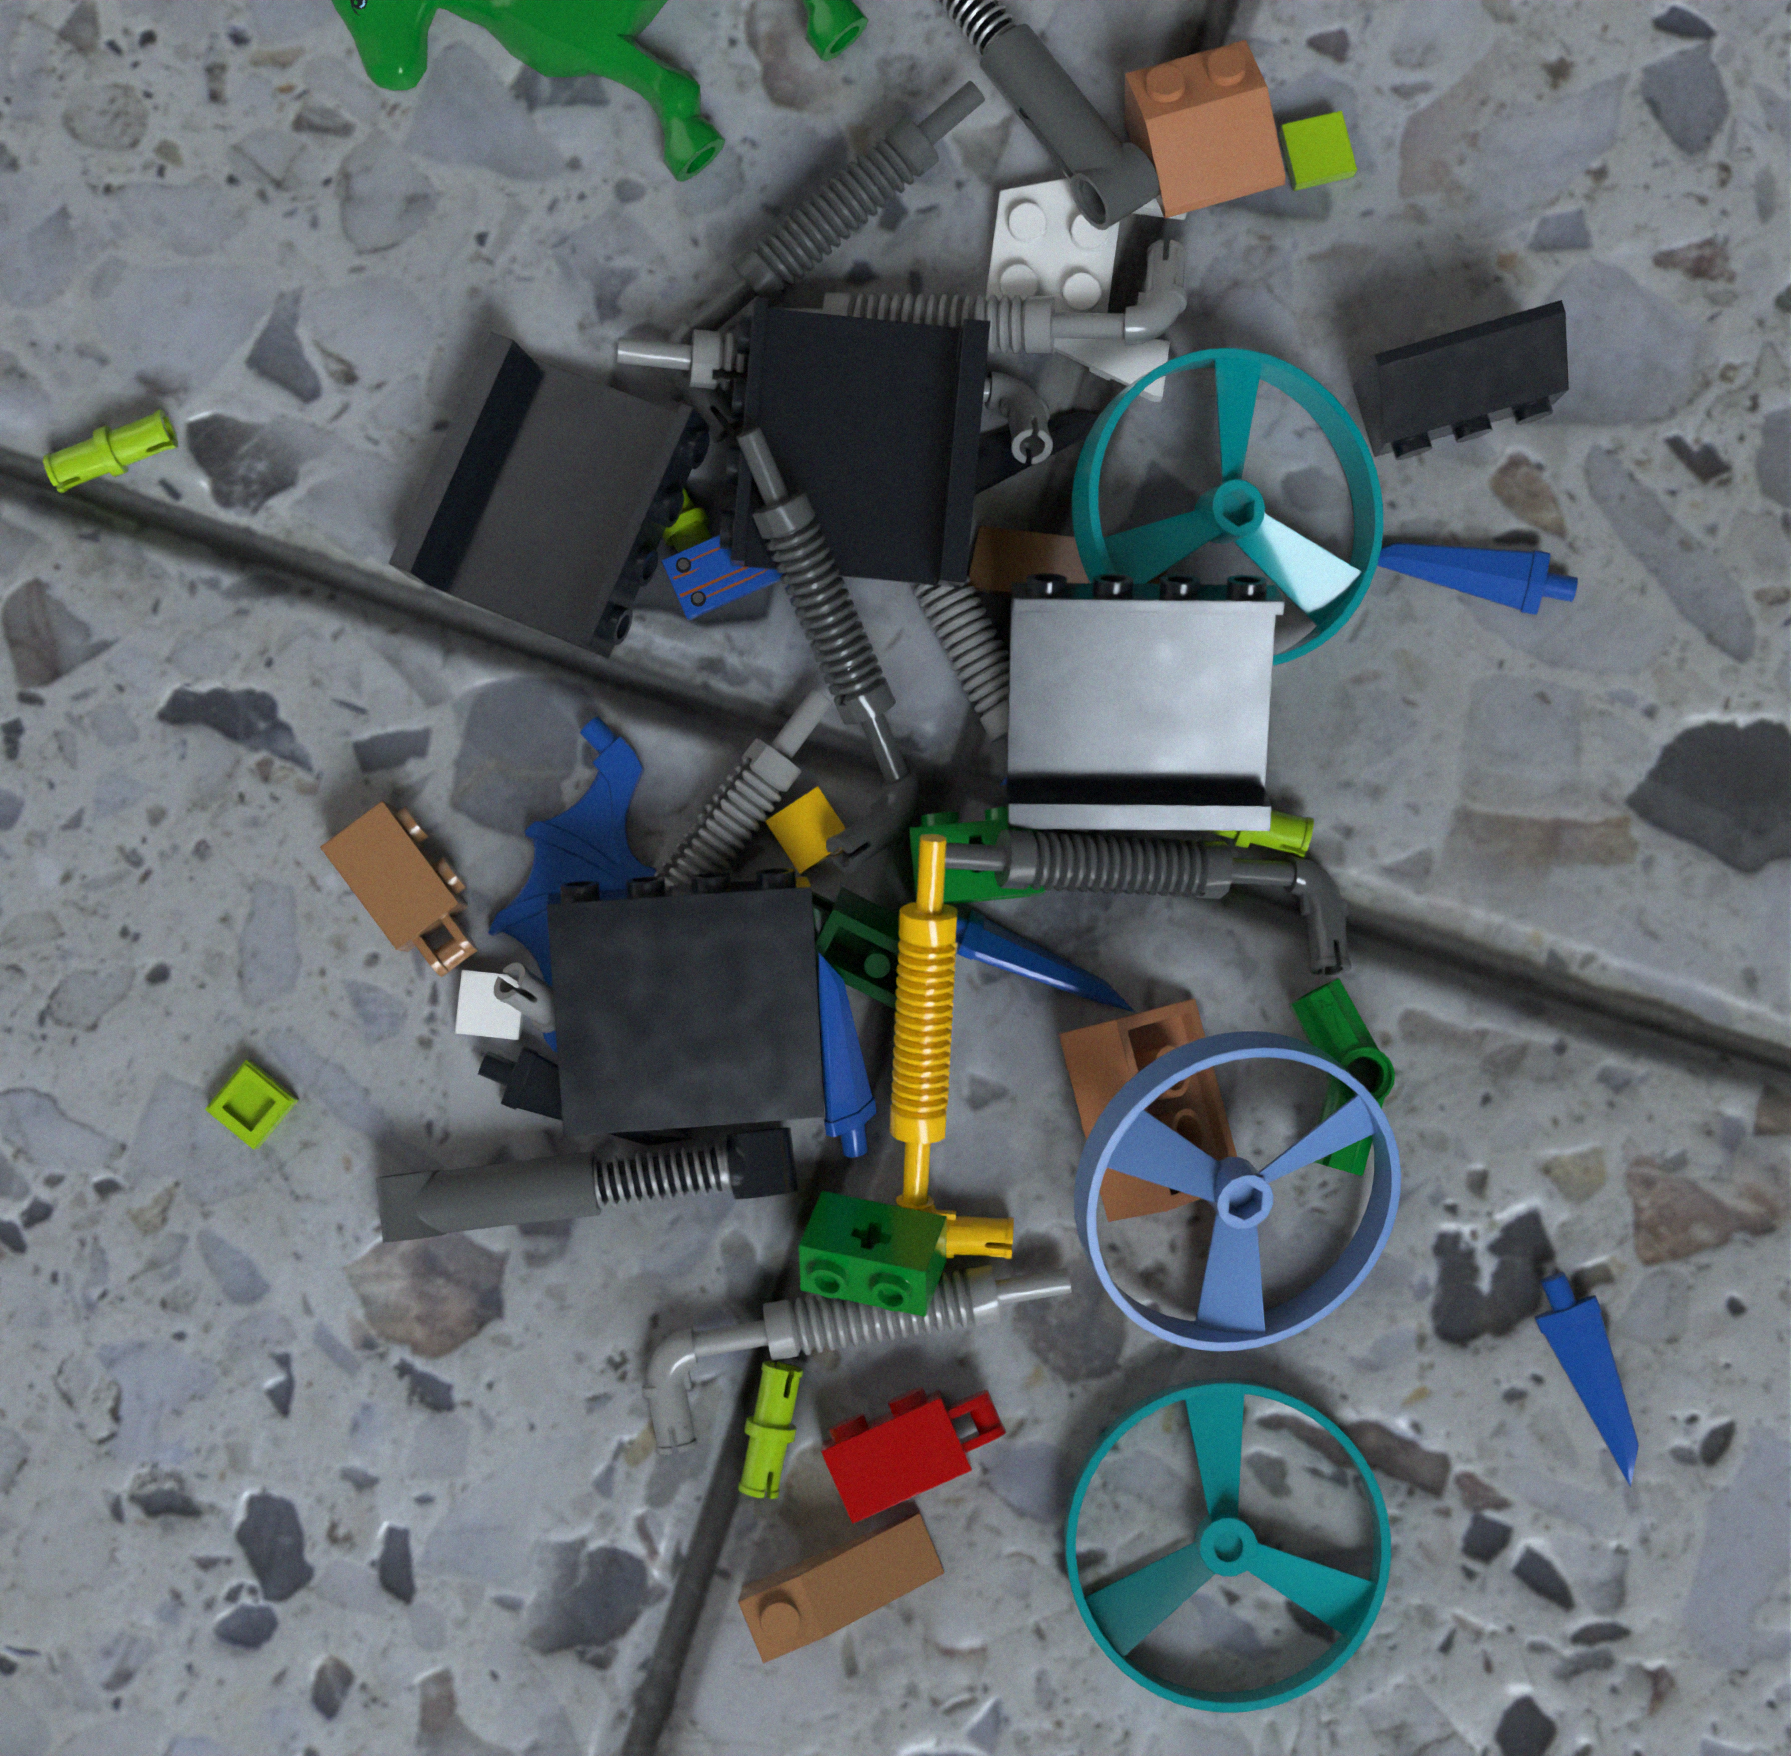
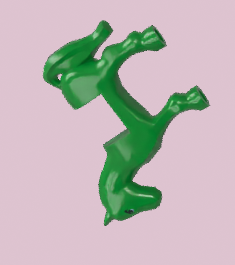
M331 0L335 10L353 37L367 76L377 87L392 91H402L417 86L427 70L428 30L438 8L484 27L510 55L545 77H586L596 75L620 83L640 94L650 103L660 120L665 134L663 162L677 181L684 182L696 176L723 149L725 138L710 122L702 117L701 89L691 73L667 64L646 51L635 41L668 0ZM801 0L808 15L805 39L818 57L825 62L839 56L849 48L863 33L869 21L852 0Z

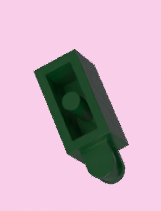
M841 887L834 902L812 891L816 970L819 971L820 953L841 976L846 985L896 1009V989L898 988L896 978L898 977L897 966L899 964L897 955L900 952L898 942L901 940L898 935L899 915L844 887Z

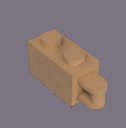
M381 801L320 846V848L394 948L399 951L409 952L414 947H417L433 970L440 977H443L478 951L473 940L456 919L458 914L469 907L459 894L467 886L445 857H442L437 862L434 861L421 843L429 835L407 806L397 811L394 806ZM445 925L453 937L435 949L427 938Z

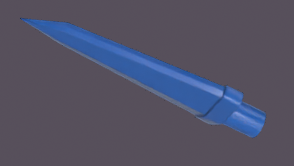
M1395 542L1381 548L1377 564L1379 567L1533 615H1537L1542 597L1573 602L1578 584L1577 577L1548 572L1551 553L1538 550L1520 551Z
M970 910L966 919L957 915L956 942L958 946L956 954L1098 1003L1135 1012L1107 981L986 919L980 913Z
M819 953V1004L825 1133L830 1137L840 1135L844 1156L859 1157L868 1152L864 1124L877 1112L875 1098L871 1093L844 980Z
M1564 1272L1550 1275L1540 1282L1552 1309L1535 1316L1536 1323L1541 1334H1544L1631 1487L1639 1442L1601 1315L1602 1309L1596 1295L1576 1300Z

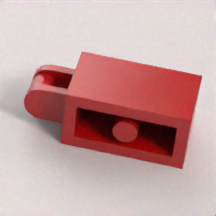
M918 1387L887 1402L891 1411L867 1422L864 1413H860L830 1427L828 1430L832 1438L822 1442L821 1453L852 1524L972 1471L971 1461L967 1452L992 1442L1006 1433L989 1391H979L946 1406L940 1390L926 1395L923 1387ZM969 1412L977 1431L960 1438L952 1419Z

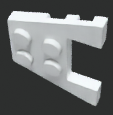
M1068 178L1001 190L987 284V302L991 295H996L999 302L1003 295H1008L1011 302L1015 295H1020L1023 302L1027 296H1054L1055 312L1107 313L1119 222L1106 230H1099L1092 226L1076 206ZM1156 198L1133 212L1134 214L1164 217ZM1183 213L1169 218L1185 220L1187 213ZM1054 338L1053 354L1058 352L1089 367L1090 372L1108 381L1114 379L1128 386L1141 376L1167 362L1170 341L1153 339L1144 344L1125 346V339ZM1165 376L1147 386L1139 396L1149 401L1161 402Z

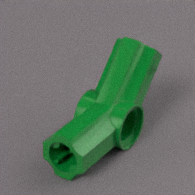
M1335 978L1288 1004L1311 1045L1332 1056L1346 1069L1356 1058L1362 1057L1370 1062L1375 1072V1080L1368 1092L1375 1098L1382 1109L1384 1099L1389 1095L1394 1085L1395 1071L1389 1058L1378 1049L1340 979ZM1326 1072L1328 1086L1317 1125L1355 1096L1347 1084ZM1372 1135L1329 1154L1314 1163L1363 1176L1373 1142Z

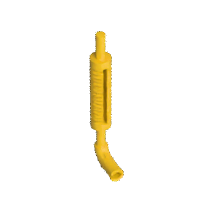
M926 834L920 836L917 902L906 904L899 911L898 935L901 940L898 942L900 952L897 955L899 964L897 966L898 977L896 978L898 986L896 989L897 1000L895 1002L897 1010L895 1013L896 1023L894 1025L896 1034L893 1040L895 1044L893 1048L894 1059L892 1061L894 1067L892 1071L893 1082L891 1083L893 1092L891 1094L892 1105L890 1106L889 1131L891 1136L905 1142L903 1192L897 1196L896 1204L899 1207L947 1216L946 1258L954 1259V1255H973L1012 1259L1014 1217H1007L1006 1219L956 1216V1210L937 1209L933 1198L928 1195L931 1143L945 1139L954 1000L953 989L956 964L955 953L957 946V909L943 904L947 839L942 835Z

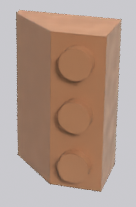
M1195 998L1059 1034L1065 1057V1065L1069 1072L1086 1141L1098 1117L1110 1100L1140 1070L1157 1058L1182 1045L1205 1038ZM1213 1066L1176 1083L1144 1109L1217 1161L1227 1157H1237ZM1107 1167L1099 1191L1108 1222L1166 1212L1202 1199Z

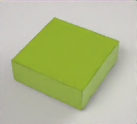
M1342 110L1281 125L1278 133L1293 191L1354 177L1357 167Z
M250 1059L242 1063L207 1105L205 1110L249 1147L256 1150L261 1147L299 1099Z

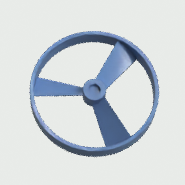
M1238 1031L1201 1038L1164 1054L1140 1070L1118 1091L1098 1117L1087 1138L1076 1173L1074 1216L1077 1234L1092 1270L1115 1304L1144 1330L1176 1345L1197 1350L1239 1351L1258 1348L1296 1335L1322 1320L1348 1299L1370 1273L1385 1248L1398 1211L1401 1191L1399 1151L1388 1119L1375 1098L1343 1065L1316 1046L1293 1037L1261 1031ZM1254 1057L1290 1059L1313 1065L1343 1081L1355 1094L1351 1100L1259 1172L1248 1160L1241 1157H1227L1217 1161L1144 1110L1163 1092L1199 1071L1225 1062ZM1372 1135L1374 1148L1372 1191L1365 1214L1351 1242L1339 1259L1310 1287L1283 1304L1264 1311L1257 1225L1268 1216L1273 1207L1274 1195L1268 1183ZM1106 1167L1205 1199L1215 1210L1216 1214L1195 1321L1170 1317L1151 1310L1122 1291L1110 1278L1100 1253L1096 1222L1098 1195Z

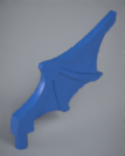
M599 716L593 718L580 731V734L600 754L592 762L598 770L595 780L581 799L568 810L548 820L535 821L524 830L525 837L533 839L534 861L530 875L519 894L506 908L496 913L488 931L491 936L504 932L522 943L536 960L544 981L552 987L547 916L548 894L560 893V884L573 881L599 882L600 890L626 889V880L654 876L657 871L656 868L642 864L634 856L627 834L628 812L645 768L634 748L623 737L620 736L618 738ZM556 1031L543 1032L545 1041L553 1052L557 1053Z

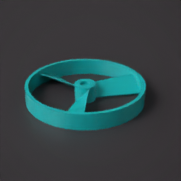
M1236 348L1206 349L1174 358L1141 376L1124 388L1097 418L1085 440L1074 475L1072 492L1074 536L1080 560L1090 583H1093V577L1096 575L1122 574L1132 577L1133 584H1145L1209 541L1221 545L1234 542L1316 625L1308 635L1295 645L1273 655V666L1304 656L1334 636L1349 621L1361 604L1377 568L1384 528L1382 493L1376 466L1359 428L1335 396L1317 380L1292 364L1265 353ZM1214 368L1222 484L1203 493L1196 502L1194 511L1103 538L1098 509L1100 470L1105 449L1120 417L1131 402L1155 380L1176 372ZM1259 379L1280 389L1302 406L1322 428L1341 461L1347 477L1354 513V540L1350 564L1266 514L1263 496L1254 485L1242 480Z
M1237 1378L1192 1380L1167 1387L1137 1402L1117 1417L1090 1448L1079 1467L1066 1506L1063 1529L1066 1571L1075 1602L1093 1639L1106 1656L1129 1678L1155 1695L1182 1706L1219 1713H1242L1267 1709L1303 1696L1338 1672L1354 1655L1372 1628L1384 1600L1391 1564V1533L1383 1495L1372 1470L1350 1438L1328 1417L1297 1396L1268 1384ZM1244 1394L1278 1401L1309 1416L1324 1427L1347 1453L1362 1481L1371 1510L1373 1557L1368 1580L1257 1543L1253 1530L1238 1515ZM1185 1399L1208 1509V1515L1204 1517L1197 1527L1195 1541L1084 1597L1077 1568L1076 1534L1083 1498L1095 1471L1112 1446L1129 1429L1157 1410ZM1248 1571L1341 1633L1338 1640L1322 1656L1296 1674L1271 1685L1237 1692H1212L1177 1685L1154 1675L1126 1656L1215 1574L1223 1577H1235Z

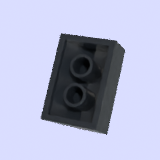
M1562 300L1375 354L1353 385L1374 457L1393 452L1396 460H1403L1431 450L1433 448L1431 441L1454 434L1457 443L1465 442L1493 431L1491 423L1514 416L1516 425H1522L1552 414L1553 409L1551 405H1554L1569 390L1566 312Z

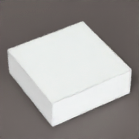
M462 970L455 1033L521 1040L524 1014L509 1004L501 1002L494 995V985L498 976L515 988L519 987L517 981L507 974Z

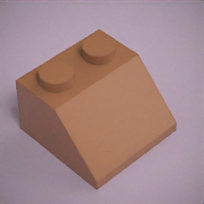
M1246 40L1125 73V128L1131 142L1147 155L1154 166L1159 180V194L1156 200L1165 219L1285 185L1286 175L1268 87Z

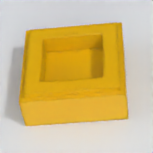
M818 786L765 821L800 875L842 848L839 847L833 852H827L826 842L828 838L839 834L846 828Z

